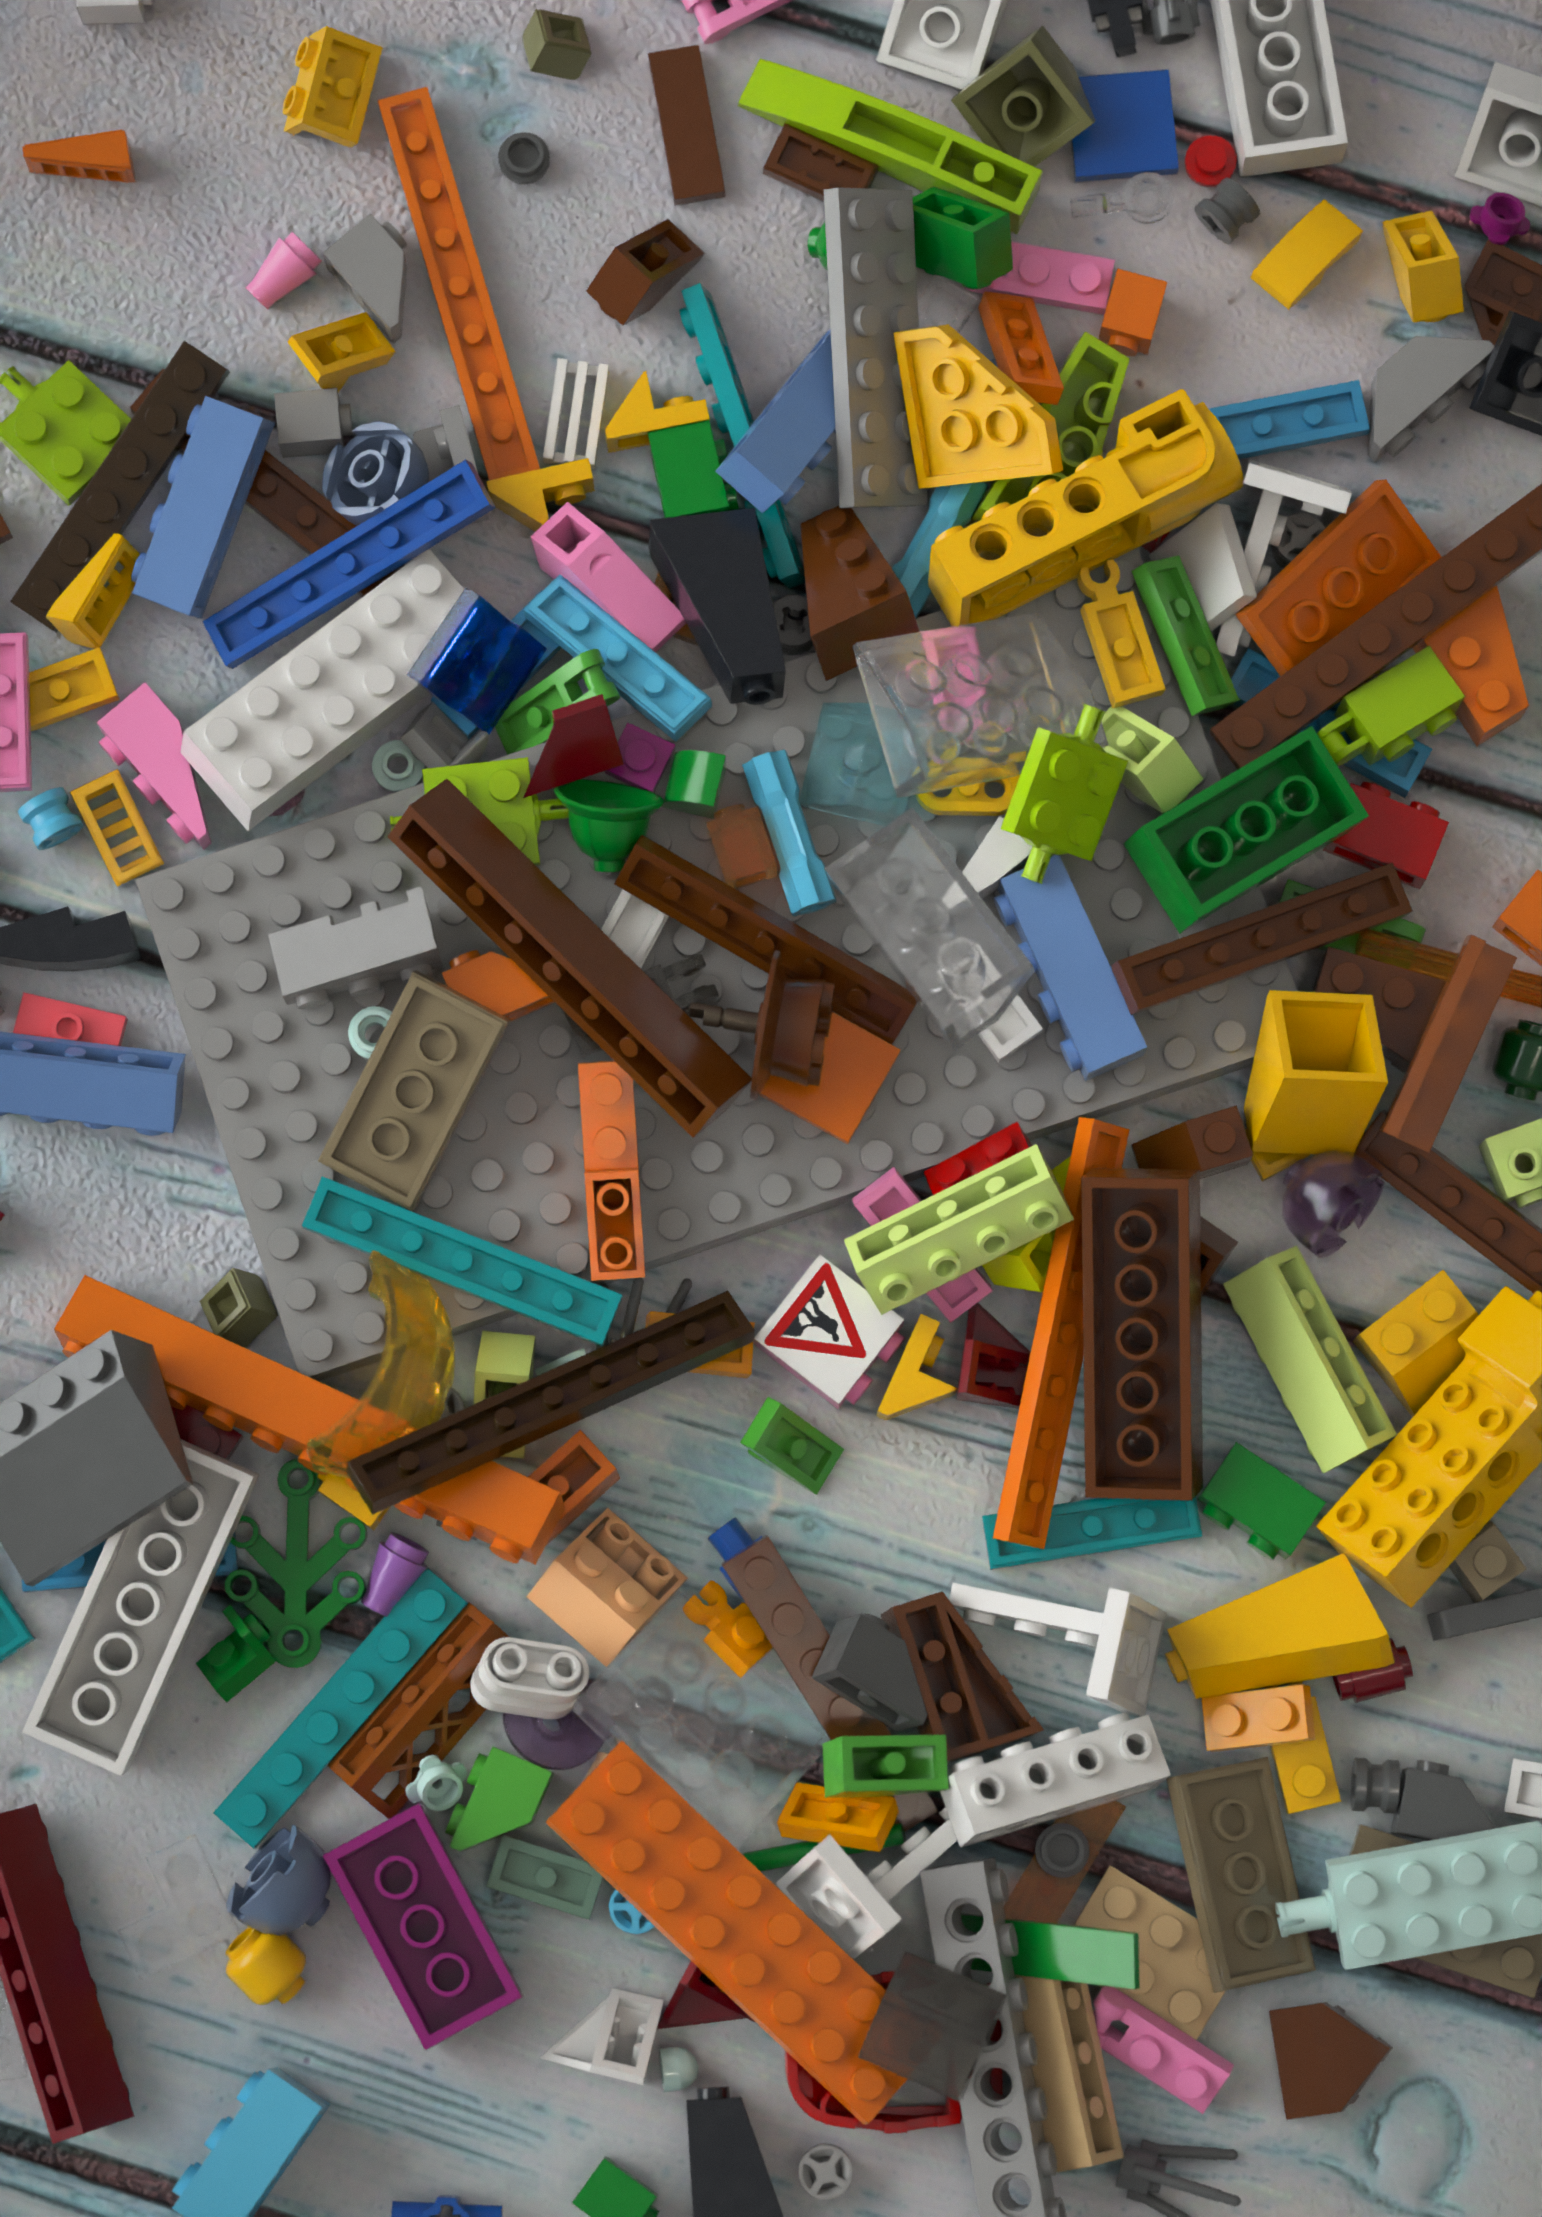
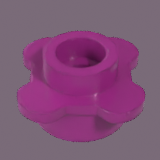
M1503 192L1490 195L1484 206L1476 205L1472 207L1469 214L1470 220L1480 225L1488 239L1497 245L1507 244L1509 238L1516 234H1527L1531 226L1528 218L1524 217L1525 207L1522 202L1515 196Z

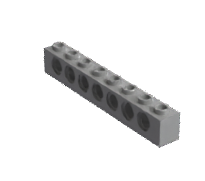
M995 1857L932 1867L920 1871L980 2217H1066L1063 2200L1061 2197L1055 2198L1051 2176L1057 2173L1055 2150L1051 2142L1045 2143L1041 2121L1047 2119L1046 2098L1041 2087L1035 2088L1032 2066L1037 2065L1038 2061L1037 2046L1032 2032L1026 2033L1022 2011L1028 2009L1027 1990L1023 1978H1016L1013 1970L1011 1956L1018 1955V1938L1013 1923L1005 1924L1006 1918L1003 1902L1008 1901L1009 1898L1006 1874L1002 1868L997 1869ZM966 1903L977 1906L983 1914V1926L979 1932L968 1930L962 1923L961 1912ZM975 1958L984 1959L993 1970V1980L988 1987L977 1984L971 1976V1964ZM984 2013L994 2014L1001 2021L1003 2033L999 2041L989 2040L983 2035L980 2028V2020ZM993 2068H1001L1010 2075L1012 2090L1009 2096L1000 2095L991 2087L990 2073ZM1002 2123L1013 2124L1019 2129L1022 2135V2144L1019 2150H1010L1002 2144L999 2137ZM1012 2178H1020L1030 2186L1032 2199L1029 2205L1018 2204L1010 2196L1009 2183Z

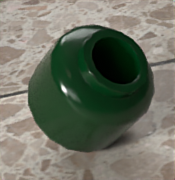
M1519 1019L1517 1027H1508L1501 1033L1492 1066V1073L1497 1079L1507 1083L1505 1093L1535 1101L1537 1093L1542 1092V1024Z

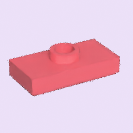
M23 992L13 1033L121 1046L128 1018L119 1014Z

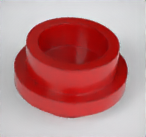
M1208 135L1196 139L1189 146L1185 155V169L1188 176L1195 183L1204 187H1216L1225 177L1231 178L1236 168L1237 158L1234 148L1228 141L1218 136Z

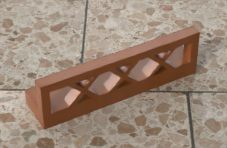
M1474 935L1466 936L1379 1129L1380 1132L1427 1153L1430 1152L1516 962V956L1486 944L1485 940Z
M468 1602L464 1609L327 1766L388 1819L394 1817L409 1800L405 1790L409 1783L415 1781L420 1770V1761L426 1756L436 1755L442 1762L485 1712L486 1708L482 1707L472 1695L470 1688L471 1677L488 1645L497 1639L510 1636ZM470 1688V1701L461 1711L448 1713L449 1700L457 1690ZM435 1729L434 1743L429 1749L423 1753L413 1754V1741L422 1731ZM399 1771V1783L385 1800L372 1791L386 1773Z

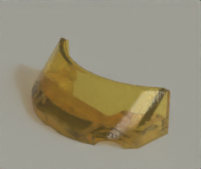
M375 1250L371 1251L368 1260L373 1273L368 1292L370 1297L382 1301L386 1309L387 1335L380 1364L367 1390L356 1405L331 1428L317 1437L309 1439L306 1447L314 1470L349 1479L347 1461L438 1421L444 1412V1403L449 1388L453 1385L455 1345L446 1310L438 1294L428 1280Z

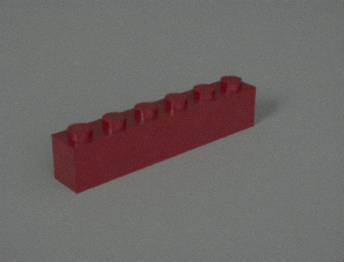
M32 1804L0 1813V1977L52 2144L135 2116L130 2103L129 2090L123 2081L115 2056L113 2039L106 2027L99 2005L96 1985L90 1976L83 1954L80 1934L73 1922L67 1903L64 1883L57 1871L48 1842V1832L41 1820L37 1804Z

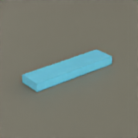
M559 574L523 609L527 620L573 658L588 650L599 649L605 662L602 670L607 681L614 682L619 695L675 742L712 707L711 698L562 575Z

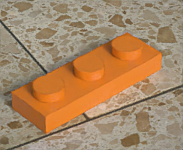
M984 291L978 310L998 368L1037 403L1058 405L1064 386L1033 298Z

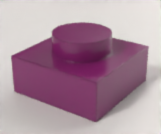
M627 722L618 740L624 764L606 770L605 774L630 786L655 792L676 750V746Z

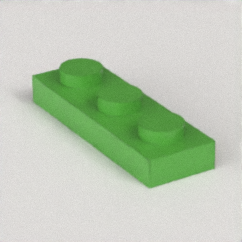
M1180 556L1146 562L1132 570L1131 572L1139 588L1140 597L1146 605L1159 636L1160 645L1166 653L1179 684L1181 695L1186 701L1191 716L1224 709L1239 701V697Z

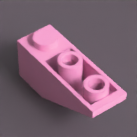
M568 502L531 536L541 570L553 579L559 574L562 575L655 653L686 624L679 609L605 531Z
M144 682L97 722L102 734L105 736L98 743L118 766L127 761L139 776L132 782L150 804L153 805L160 799L169 809L172 815L166 821L182 841L187 844L194 838L204 850L212 842L194 769L180 753L184 730L179 720L147 683Z

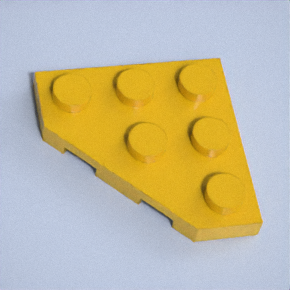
M949 324L907 329L893 333L919 489L1049 475L1063 471L1055 418Z

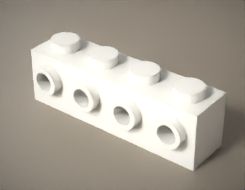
M1127 1712L1120 1713L1098 1723L1099 1729L1082 1734L1080 1727H1074L1052 1735L1049 1738L1051 1744L1033 1749L1030 1741L1023 1742L1001 1751L1002 1758L984 1763L982 1756H977L953 1765L951 1767L953 1773L948 1777L949 1789L940 1791L960 1848L1158 1787L1171 1776L1149 1714L1130 1720Z

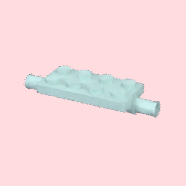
M1533 1821L1325 1860L1328 1874V1889L1322 1890V1896L1275 1903L1276 1914L1280 1916L1277 1918V1923L1282 1938L1292 1934L1329 1928L1331 1933L1335 1932L1339 1945L1341 1964L1345 1970L1542 1934V1825L1539 1821Z

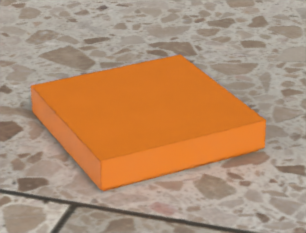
M832 1012L829 1035L825 1040L820 1085L808 1084V1087L771 1075L759 1095L848 1145L901 1050Z

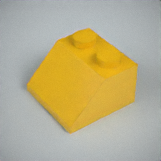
M1441 1270L1362 1331L1353 1340V1343L1413 1417L1464 1360L1466 1353L1458 1343V1338L1478 1317V1313L1447 1273Z

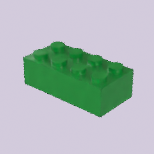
M1311 726L1143 825L1123 845L1180 934L1349 833L1369 815Z

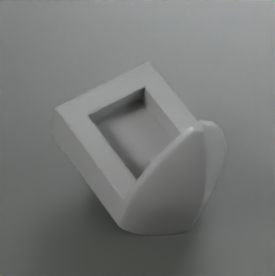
M434 702L418 713L400 737V740L411 750L412 754L427 768L478 763L489 739L486 731H482L468 739Z

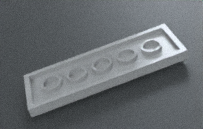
M824 189L839 508L928 505L927 488H918L893 335L894 332L919 328L912 190Z

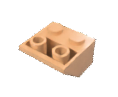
M607 1508L555 1558L526 1597L605 1667H608L636 1639L688 1577L637 1534L626 1522Z

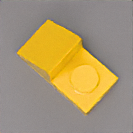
M367 312L292 335L288 340L289 345L322 389L337 388L338 393L350 376L387 364L396 352Z
M644 371L605 428L608 453L650 445L648 432L706 420L710 421L706 399L694 401L691 396H681L665 401L662 408L654 409L647 372Z
M589 458L486 481L489 496L495 507L534 532L549 520L546 502L555 501L556 505L560 506L567 502L574 504L586 498L585 493L595 491Z
M920 1314L878 1408L877 1417L889 1420L946 1399L957 1393L958 1389L920 1372L922 1364L930 1368L933 1367L945 1339L936 1335L940 1325L939 1321Z

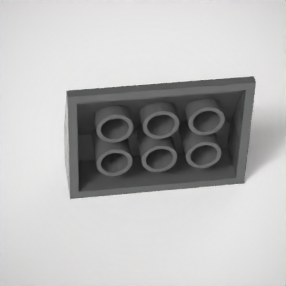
M110 1330L0 1403V1542L25 1585L35 1586L193 1484L152 1344Z

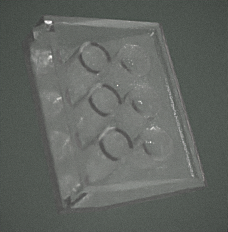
M1039 612L857 642L852 646L897 798L1019 776L1038 727L1056 734H1074L1084 708L1083 705L1086 704L1097 708L1093 693ZM1101 721L1094 742L1104 749L1109 744Z
M679 1590L578 1697L573 1704L572 1711L612 1748L621 1740L627 1744L737 1849L823 1754L822 1743L828 1742L830 1739L814 1713L759 1663L740 1679L703 1641L711 1630L706 1625L692 1622L685 1615L682 1607L689 1599Z

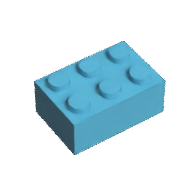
M278 2067L268 2069L266 2073L262 2071L254 2072L236 2098L244 2105L235 2118L232 2119L229 2116L226 2119L222 2118L206 2140L204 2145L212 2151L202 2165L198 2162L194 2165L190 2164L173 2188L172 2192L177 2194L179 2199L172 2209L184 2217H253L331 2104Z

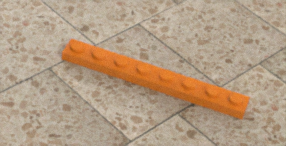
M428 87L378 100L380 113L488 480L540 469Z
M1079 1117L1063 1192L1074 1220L1056 1228L993 1534V1539L1039 1549L1045 1548L1084 1357L1081 1177L1093 1168H1122L1130 1129L1093 1118Z

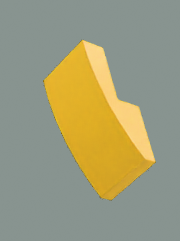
M1323 199L1277 243L1253 270L1250 278L1289 310L1321 283L1325 271L1358 243L1363 230L1327 200Z

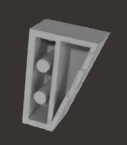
M422 886L406 891L409 901L381 908L379 901H372L360 905V913L335 919L328 915L268 934L282 996L286 1004L297 1003L298 1009H309L328 1003V995L349 990L352 997L371 994L381 989L380 982L401 978L402 983L407 984L412 972L415 970L433 977L432 970L442 968L443 965Z

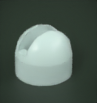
M681 2047L659 2048L663 2091H680L692 2085L698 2076L699 2070L695 2056L687 2049Z

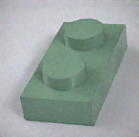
M503 1835L486 1887L590 1920L603 1877L586 1861Z

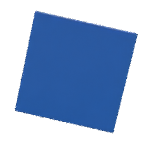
M1169 69L1079 77L1096 121L1071 140L1075 183L1178 174L1179 165Z

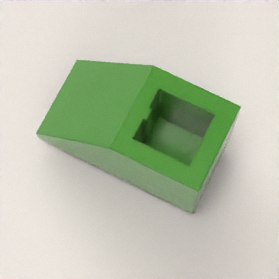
M493 1746L488 1756L479 1753L467 1779L468 1784L475 1786L467 1806L457 1803L445 1830L446 1834L453 1836L449 1847L463 1852L533 1824L554 1773Z

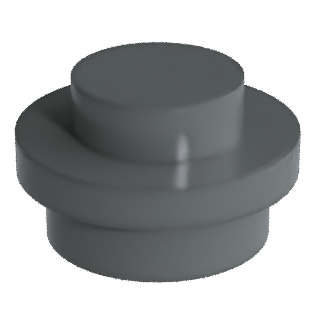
M528 132L513 134L500 147L498 154L499 166L505 177L514 183H534L540 180L549 168V149L546 143L535 134Z
M1058 1823L1047 1827L1041 1832L1035 1844V1857L1041 1869L1047 1874L1057 1878H1067L1079 1873L1086 1865L1089 1858V1844L1083 1832L1077 1827L1066 1823Z

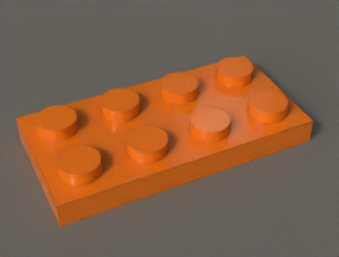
M1386 479L1375 480L1348 506L1346 514L1341 513L1257 594V598L1243 607L1236 614V617L1281 677L1442 557Z

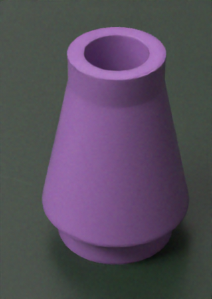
M391 1532L386 1542L379 1543L368 1586L361 1603L381 1615L388 1616L395 1604L427 1568L424 1561L429 1551L418 1543Z

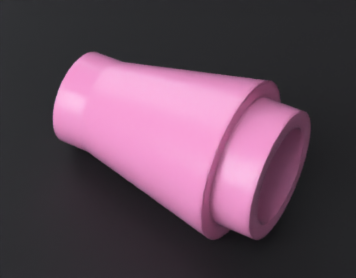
M291 232L284 241L279 237L256 276L245 288L264 307L269 309L276 301L315 276L316 273L313 270L322 260Z

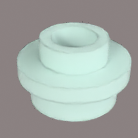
M393 740L383 744L373 757L372 771L378 784L387 791L395 793L416 786L423 778L422 769H425V765L412 754L411 750L401 740ZM396 757H402L408 761L407 769L399 774L393 773L388 769L390 761Z
M379 1006L367 1007L359 1011L352 1018L348 1029V1037L352 1048L361 1057L369 1059L377 1044L371 1043L366 1039V1031L374 1025L385 1028L392 1014L390 1010Z

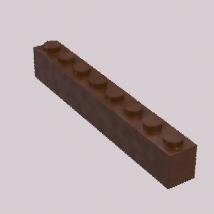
M445 779L407 808L388 835V838L692 1138L696 1137L729 1109L752 1081V1078L448 779Z

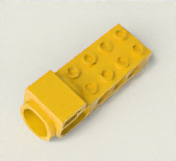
M1180 389L1120 419L1116 448L1109 451L1106 458H1103L1101 455L1091 457L1081 463L1075 469L1074 474L1058 482L1056 479L1045 480L1036 485L1029 492L1028 497L1012 505L1009 502L997 504L983 514L982 520L966 528L958 525L941 533L935 539V543L931 545L928 587L958 637H961L1076 579L1081 567L1087 566L1090 572L1104 565L1107 560H1114L1189 522L1203 508L1240 490L1243 487V473L1234 446L1221 423L1207 408L1205 403L1201 402L1194 406L1186 391Z
M1503 1287L1458 1338V1343L1466 1353L1464 1360L1316 1525L1339 1555L1345 1553L1351 1565L1410 1608L1416 1604L1542 1462V1293L1538 1290L1527 1300L1509 1287Z

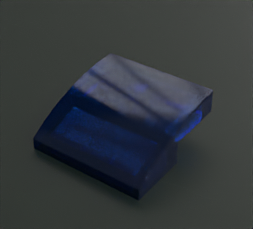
M465 588L407 673V676L480 731H486L489 735L547 648L520 625L507 619L479 594Z

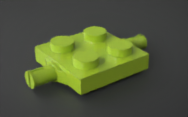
M70 360L60 367L48 380L36 386H33L12 366L7 369L8 375L5 372L1 375L0 384L8 389L19 402L16 409L0 423V441L70 506L81 496L131 421V418Z
M1086 704L1083 705L1084 708L1074 734H1056L1040 727L1037 728L1001 826L1002 830L1021 836L1028 845L1032 846L1021 877L1043 884V878L1052 854H1071L1092 861L1128 764V760L1105 752L1098 743L1094 742L1106 712Z
M528 757L422 769L425 794L445 779H448L535 865H540L538 835L541 821L569 818L568 809L558 798L538 800L537 794L523 798L531 780ZM390 816L391 827H395L402 816Z

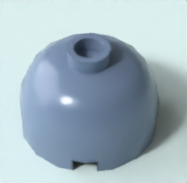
M376 421L355 428L352 432L356 437L351 439L345 447L338 443L331 451L323 469L322 489L325 497L331 501L332 508L357 526L429 482V469L423 451L394 424Z
M292 1825L291 1832L285 1827L278 1830L259 1848L245 1866L248 1871H252L245 1887L243 1888L238 1883H234L226 1903L227 1912L249 1928L265 1934L280 1936L294 1932L305 1923L310 1927L315 1925L325 1914L330 1904V1901L325 1896L331 1884V1871L322 1856L325 1854L323 1849L296 1825Z

